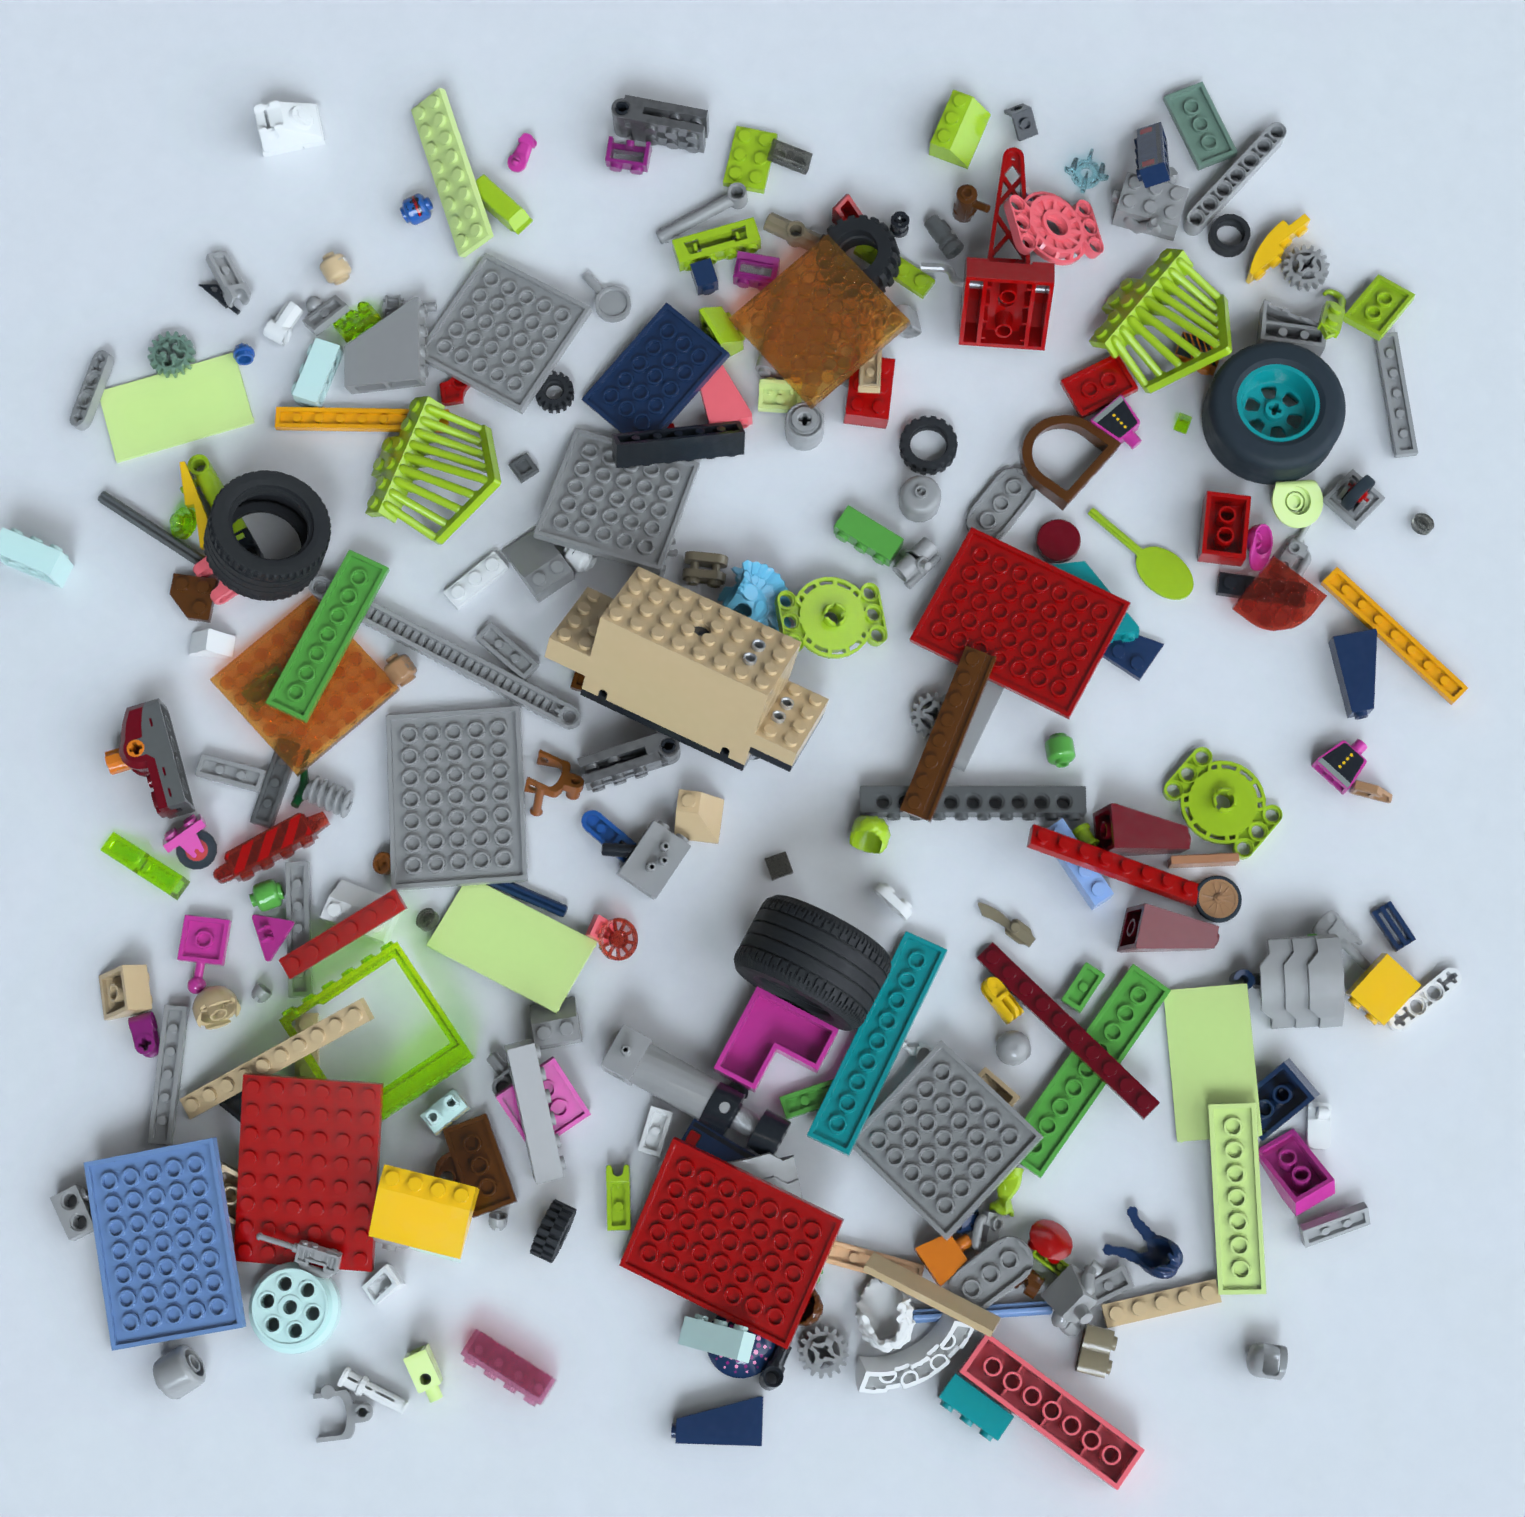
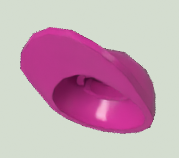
M1257 524L1248 530L1247 549L1249 550L1250 568L1253 571L1264 569L1269 562L1273 546L1272 531L1266 524Z

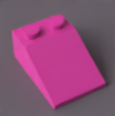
M1294 1129L1289 1130L1259 1148V1161L1281 1198L1295 1216L1335 1194V1179Z

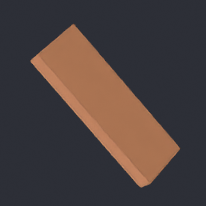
M1239 853L1172 855L1167 862L1168 869L1236 866L1240 860Z

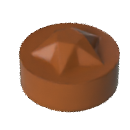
M379 852L374 857L373 869L376 873L382 875H389L391 873L390 853Z

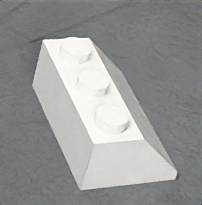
M341 880L329 895L320 918L326 923L336 925L383 895ZM400 914L363 935V937L387 946Z

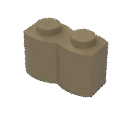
M1085 1324L1075 1371L1105 1378L1106 1374L1109 1375L1113 1362L1109 1360L1111 1350L1115 1351L1118 1337L1114 1336L1115 1331Z

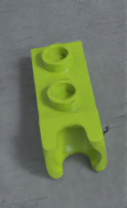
M607 1165V1231L631 1230L630 1165H624L623 1173L620 1176H615L613 1168Z

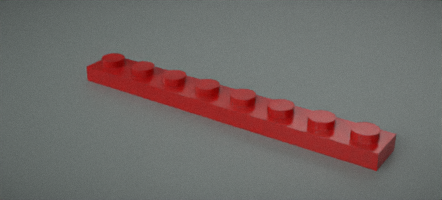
M1035 824L1030 828L1027 847L1191 907L1197 904V887L1199 884Z

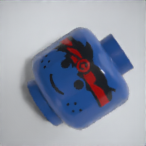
M419 193L404 199L402 207H400L405 221L413 225H418L430 219L431 209H433L429 197L424 198Z

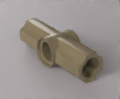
M773 212L768 215L763 230L786 240L791 247H801L817 255V245H821L820 238L822 235L805 228L804 224L800 221H790ZM798 232L800 235L793 236L792 233Z

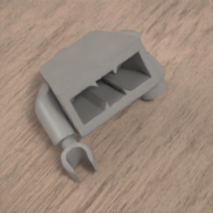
M1095 1259L1092 1260L1090 1266L1086 1265L1084 1267V1271L1070 1264L1040 1295L1054 1309L1051 1317L1053 1326L1059 1327L1067 1336H1076L1080 1333L1081 1325L1078 1321L1081 1324H1087L1093 1319V1315L1089 1310L1097 1303V1297L1094 1293L1095 1277L1100 1275L1103 1267Z

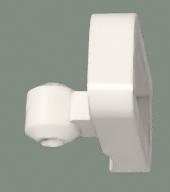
M1311 1102L1307 1105L1306 1145L1310 1149L1325 1150L1331 1145L1332 1106L1329 1103Z

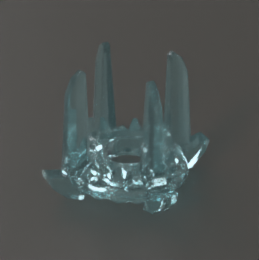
M1093 148L1090 149L1087 160L1084 159L1078 162L1079 158H1074L1071 166H1065L1064 169L1065 173L1071 175L1074 184L1081 188L1080 193L1085 194L1086 189L1093 188L1100 181H1107L1109 175L1104 174L1105 164L1101 162L1099 167L1097 163L1092 161ZM1089 169L1092 171L1093 175L1088 178L1087 171L1085 176L1083 177L1081 175V170Z

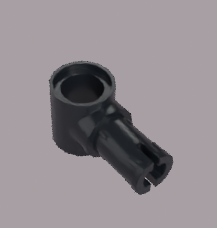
M777 1345L771 1361L767 1362L765 1370L759 1376V1383L763 1389L771 1391L781 1385L784 1378V1365L792 1347L789 1346L788 1349L784 1348L783 1350V1347ZM767 1373L775 1374L777 1379L775 1384H770L766 1380Z

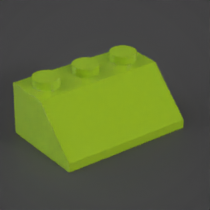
M953 90L931 139L929 155L968 169L991 114L974 97Z

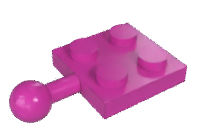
M185 915L177 960L196 963L194 977L187 984L188 990L191 993L199 994L206 987V982L203 979L205 964L224 966L232 921Z

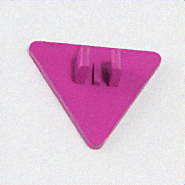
M253 915L252 920L266 961H271L293 928L294 921Z

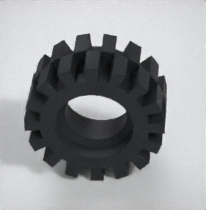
M552 371L553 374L548 376L535 397L538 405L542 406L544 411L548 409L549 413L553 414V410H556L557 414L560 413V409L566 411V406L570 407L572 405L574 389L567 375L564 377L562 372L558 375L556 371ZM551 386H559L563 393L557 399H550L546 395L547 389Z

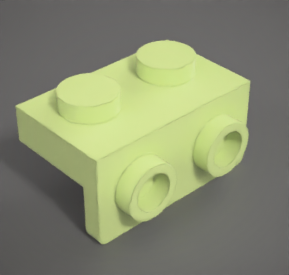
M773 377L759 379L758 412L787 413L792 406L802 403L803 382L794 378L777 380Z

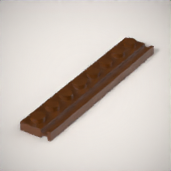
M968 646L965 647L901 805L900 812L930 823L932 822L997 660L996 656L988 655L985 652Z

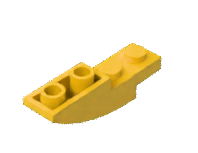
M1305 213L1290 225L1282 220L1265 237L1249 268L1246 278L1248 284L1253 280H1260L1270 267L1274 269L1282 261L1281 257L1284 250L1292 243V239L1296 236L1300 238L1307 232L1310 218Z

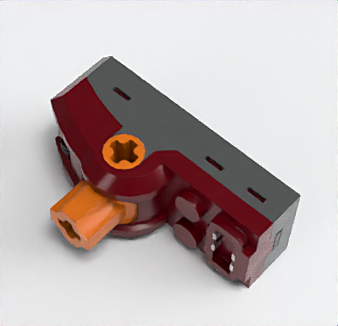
M158 698L126 708L122 722L120 746L117 749L105 752V761L110 773L114 775L132 770L139 776L147 777L149 787L154 789L151 792L157 814L162 818L168 817L172 819L195 812L167 707Z

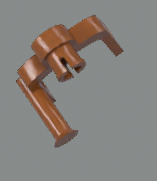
M540 749L537 764L559 768L561 776L553 786H547L527 777L524 792L535 793L533 807L530 808V813L533 816L543 814L541 808L544 795L556 798L562 791H566L568 799L576 800L579 798L584 786V779L581 776L570 773L571 765L568 761Z

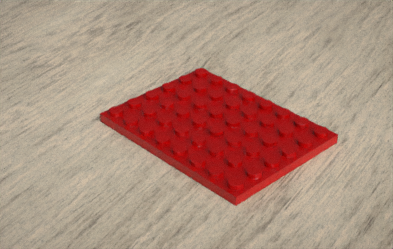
M971 527L911 635L910 642L956 665L959 664L966 646L985 652L988 655L996 656L997 660L989 681L1070 719L1127 613L1131 602Z
M251 1073L243 1074L234 1244L236 1261L277 1265L294 1262L296 1253L292 1252L291 1249L257 1240L256 1235L262 1233L263 1235L292 1244L299 1243L301 1240H307L325 1248L336 1249L338 1252L343 1253L340 1270L366 1272L374 1270L375 1241L373 1237L369 1236V1230L379 1181L384 1083ZM309 1262V1264H311V1265H314V1266H317V1267H320V1268H323V1267H324V1266L317 1265V1264H314V1263Z
M674 1137L619 1266L737 1325L748 1327L749 1331L788 1349L844 1219Z

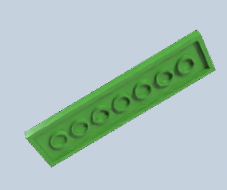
M352 550L348 551L265 702L268 706L302 722H308L389 573V567Z

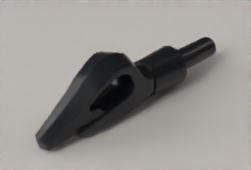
M218 284L198 285L214 297L222 306L229 308L237 315L240 314L241 311L234 305L232 308L228 307ZM211 287H216L217 292L212 291Z

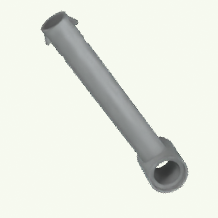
M733 183L728 187L727 195L662 230L660 228L656 232L660 243H669L668 241L730 207L734 209L744 208L748 202L746 187L742 183ZM735 194L742 195L740 198L733 197Z

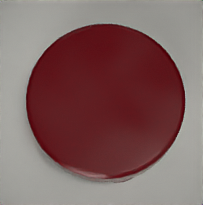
M1061 519L1045 523L1040 528L1036 539L1037 549L1048 563H1064L1071 560L1077 555L1081 544V537L1077 528L1072 523Z

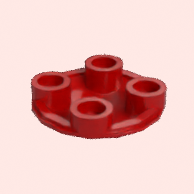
M1043 1219L1031 1226L1030 1238L1027 1241L1028 1246L1036 1250L1041 1256L1047 1258L1050 1263L1058 1264L1071 1254L1073 1248L1072 1239L1068 1231L1060 1224L1052 1220Z

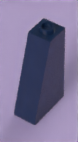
M1376 629L1333 636L1328 642L1347 718L1355 717V720L1364 719L1374 709L1377 652Z
M763 1396L677 1418L676 1423H672L671 1438H676L675 1444L762 1446Z

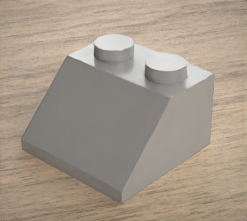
M575 997L565 998L557 1014L539 1004L530 1005L533 1039L535 1045L539 1044L540 1050L582 1042Z

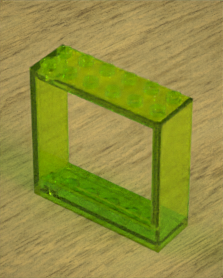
M392 941L383 945L380 948L382 952L376 956L370 954L360 961L362 965L358 968L350 967L341 973L342 978L338 981L331 980L321 987L323 991L317 995L311 993L301 1000L303 1004L299 1007L292 1006L282 1012L283 1017L279 1019L289 1037L298 1034L291 1024L293 1021L318 1004L324 1005L395 958L450 1043L383 1088L382 1122L476 1059L399 942L394 943ZM312 1054L303 1057L316 1078L328 1079Z

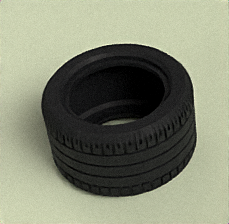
M785 895L769 897L762 903L734 956L736 971L755 987L758 986L844 1031L854 1030L864 1023L892 967L888 952L871 937L821 908Z

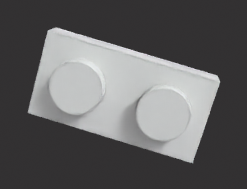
M654 1106L650 1107L638 1147L639 1152L661 1157L673 1112Z

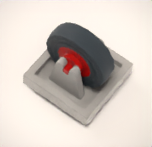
M1352 469L1323 498V503L1355 530L1384 501L1385 497L1373 487L1375 485L1373 478L1369 475L1361 477Z

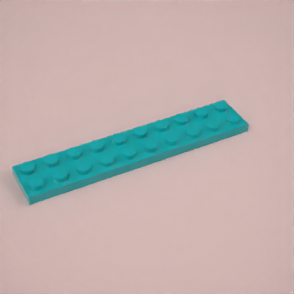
M905 932L891 961V971L864 1023L858 1028L807 1133V1137L844 1155L850 1156L947 954V949L912 933Z

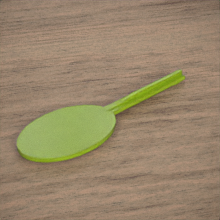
M1092 508L1088 512L1091 518L1137 555L1136 569L1138 575L1150 590L1161 597L1171 600H1181L1191 594L1194 586L1192 574L1187 565L1177 555L1160 547L1142 549L1096 509Z

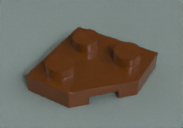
M174 573L170 595L188 620L211 623L214 603L210 598V594L218 586L219 581L215 578Z

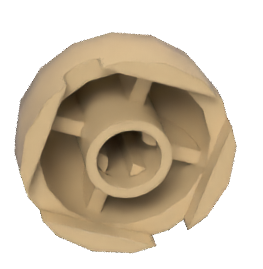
M208 986L196 996L192 1010L198 1026L201 1027L202 1025L206 1029L212 1030L228 1025L231 1022L229 1018L233 1017L234 1014L237 1017L241 1007L234 992L225 986Z

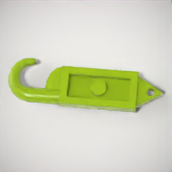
M1333 289L1324 290L1323 296L1331 295L1338 302L1326 300L1317 326L1325 340L1332 337L1337 338L1341 331L1346 311L1345 297Z

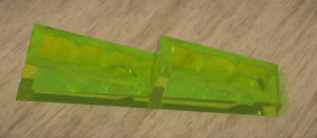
M115 832L110 835L100 849L177 901L190 883L185 877Z

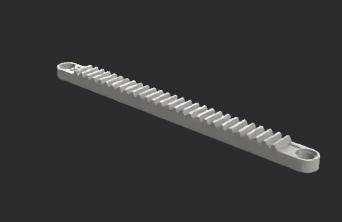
M315 576L309 584L312 596L321 601L332 580L324 576ZM320 582L326 584V590L322 593H318L314 589L315 585ZM372 602L361 622L565 729H574L581 722L580 712L575 706L375 602ZM567 712H573L576 715V719L572 723H567L563 720L564 715Z

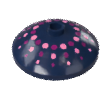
M719 1315L715 1317V1319L728 1322L727 1327L734 1328L735 1323ZM755 1334L756 1337L749 1363L707 1353L713 1365L725 1375L733 1378H749L765 1370L767 1362L771 1361L777 1344Z

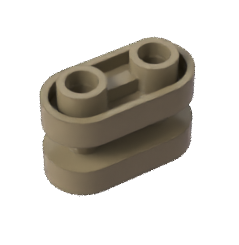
M698 551L685 552L684 563L690 565V568L683 569L682 580L686 581L687 585L707 584L711 588H720L721 585L725 584L726 574L721 572L720 569L727 568V556ZM699 567H707V568H712V570H708V569H698V568H699Z

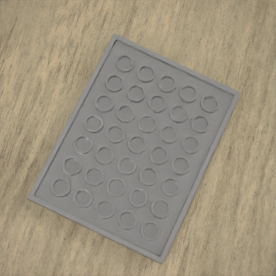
M520 706L386 715L391 889L400 891L528 881Z

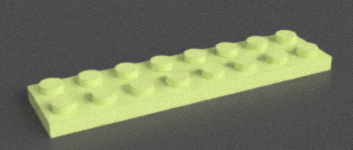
M438 88L415 106L411 112L458 255L465 258L493 238L494 235L445 89Z
M1256 1103L1208 1104L1218 1295L1267 1294Z

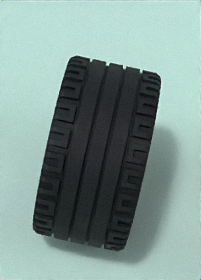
M269 470L244 473L242 476L232 479L230 483L225 484L213 501L204 533L203 548L205 549L204 554L207 556L206 561L209 563V567L213 570V574L216 575L217 579L237 594L259 601H277L278 599L290 598L292 595L302 592L305 587H308L311 580L313 581L320 570L331 538V523L328 510L322 499L310 486L292 475ZM252 513L276 515L287 521L295 529L301 542V549L283 559L258 557L247 551L239 543L232 525L241 517Z

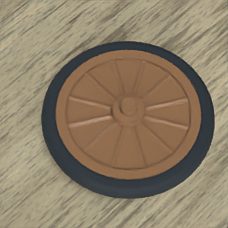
M1215 875L1207 877L1199 883L1197 887V904L1195 906L1202 917L1211 922L1223 923L1233 919L1238 914L1242 904V896L1238 886L1232 880L1224 876Z

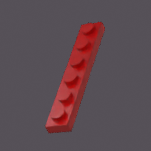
M393 889L280 958L279 962L289 979H293L408 908L397 889Z

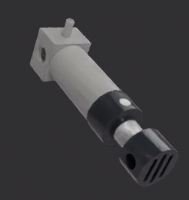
M625 1024L622 1026L601 1063L603 1071L630 1086L634 1084L695 1118L699 1123L722 1136L728 1128H733L749 1137L746 1147L760 1155L768 1152L775 1155L791 1126L790 1121L766 1109L763 1116H759L745 1108L742 1104L746 1096L745 1094L722 1081H717L653 1045L652 1039Z

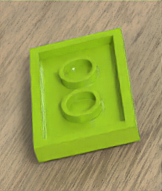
M736 126L723 186L729 187L731 184L738 182L746 187V191L764 194L778 134Z
M1378 274L1345 313L1343 322L1380 341L1412 303L1415 294Z

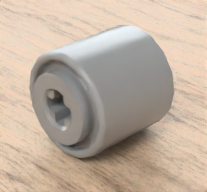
M797 403L786 414V440L796 450L808 451L816 448L821 443L824 435L823 413L812 403ZM801 421H808L807 425H802Z

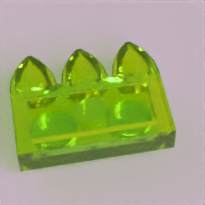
M359 302L357 306L358 312L350 310L345 314L346 320L340 318L333 323L337 333L346 343L357 338L359 334L382 320L379 313L368 302Z

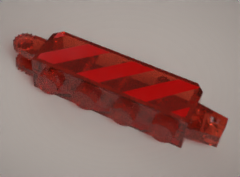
M323 811L309 817L305 814L297 813L227 851L224 857L226 863L216 868L213 876L221 884L230 882L233 879L239 882L241 880L243 882L248 881L255 876L254 873L272 868L275 865L274 862L292 857L295 854L294 851L302 847L304 849L312 846L315 843L314 840L319 838L317 834L331 824Z

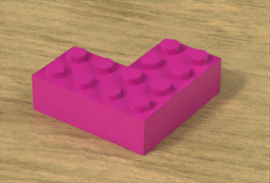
M757 986L717 1060L714 1072L744 1086L754 1093L776 1052L818 1073L838 1035L839 1029Z

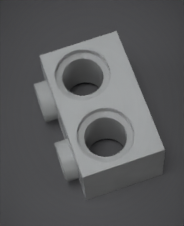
M74 1185L50 1197L69 1240L76 1241L94 1232L88 1190L85 1187ZM75 1195L77 1203L71 1208L68 1201L71 1196ZM85 1216L87 1223L84 1228L80 1229L78 1220Z

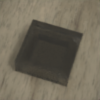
M786 851L764 859L772 881L793 874Z

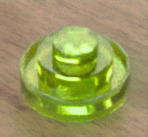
M181 507L170 517V529L174 537L185 540L195 531L197 521L194 510Z

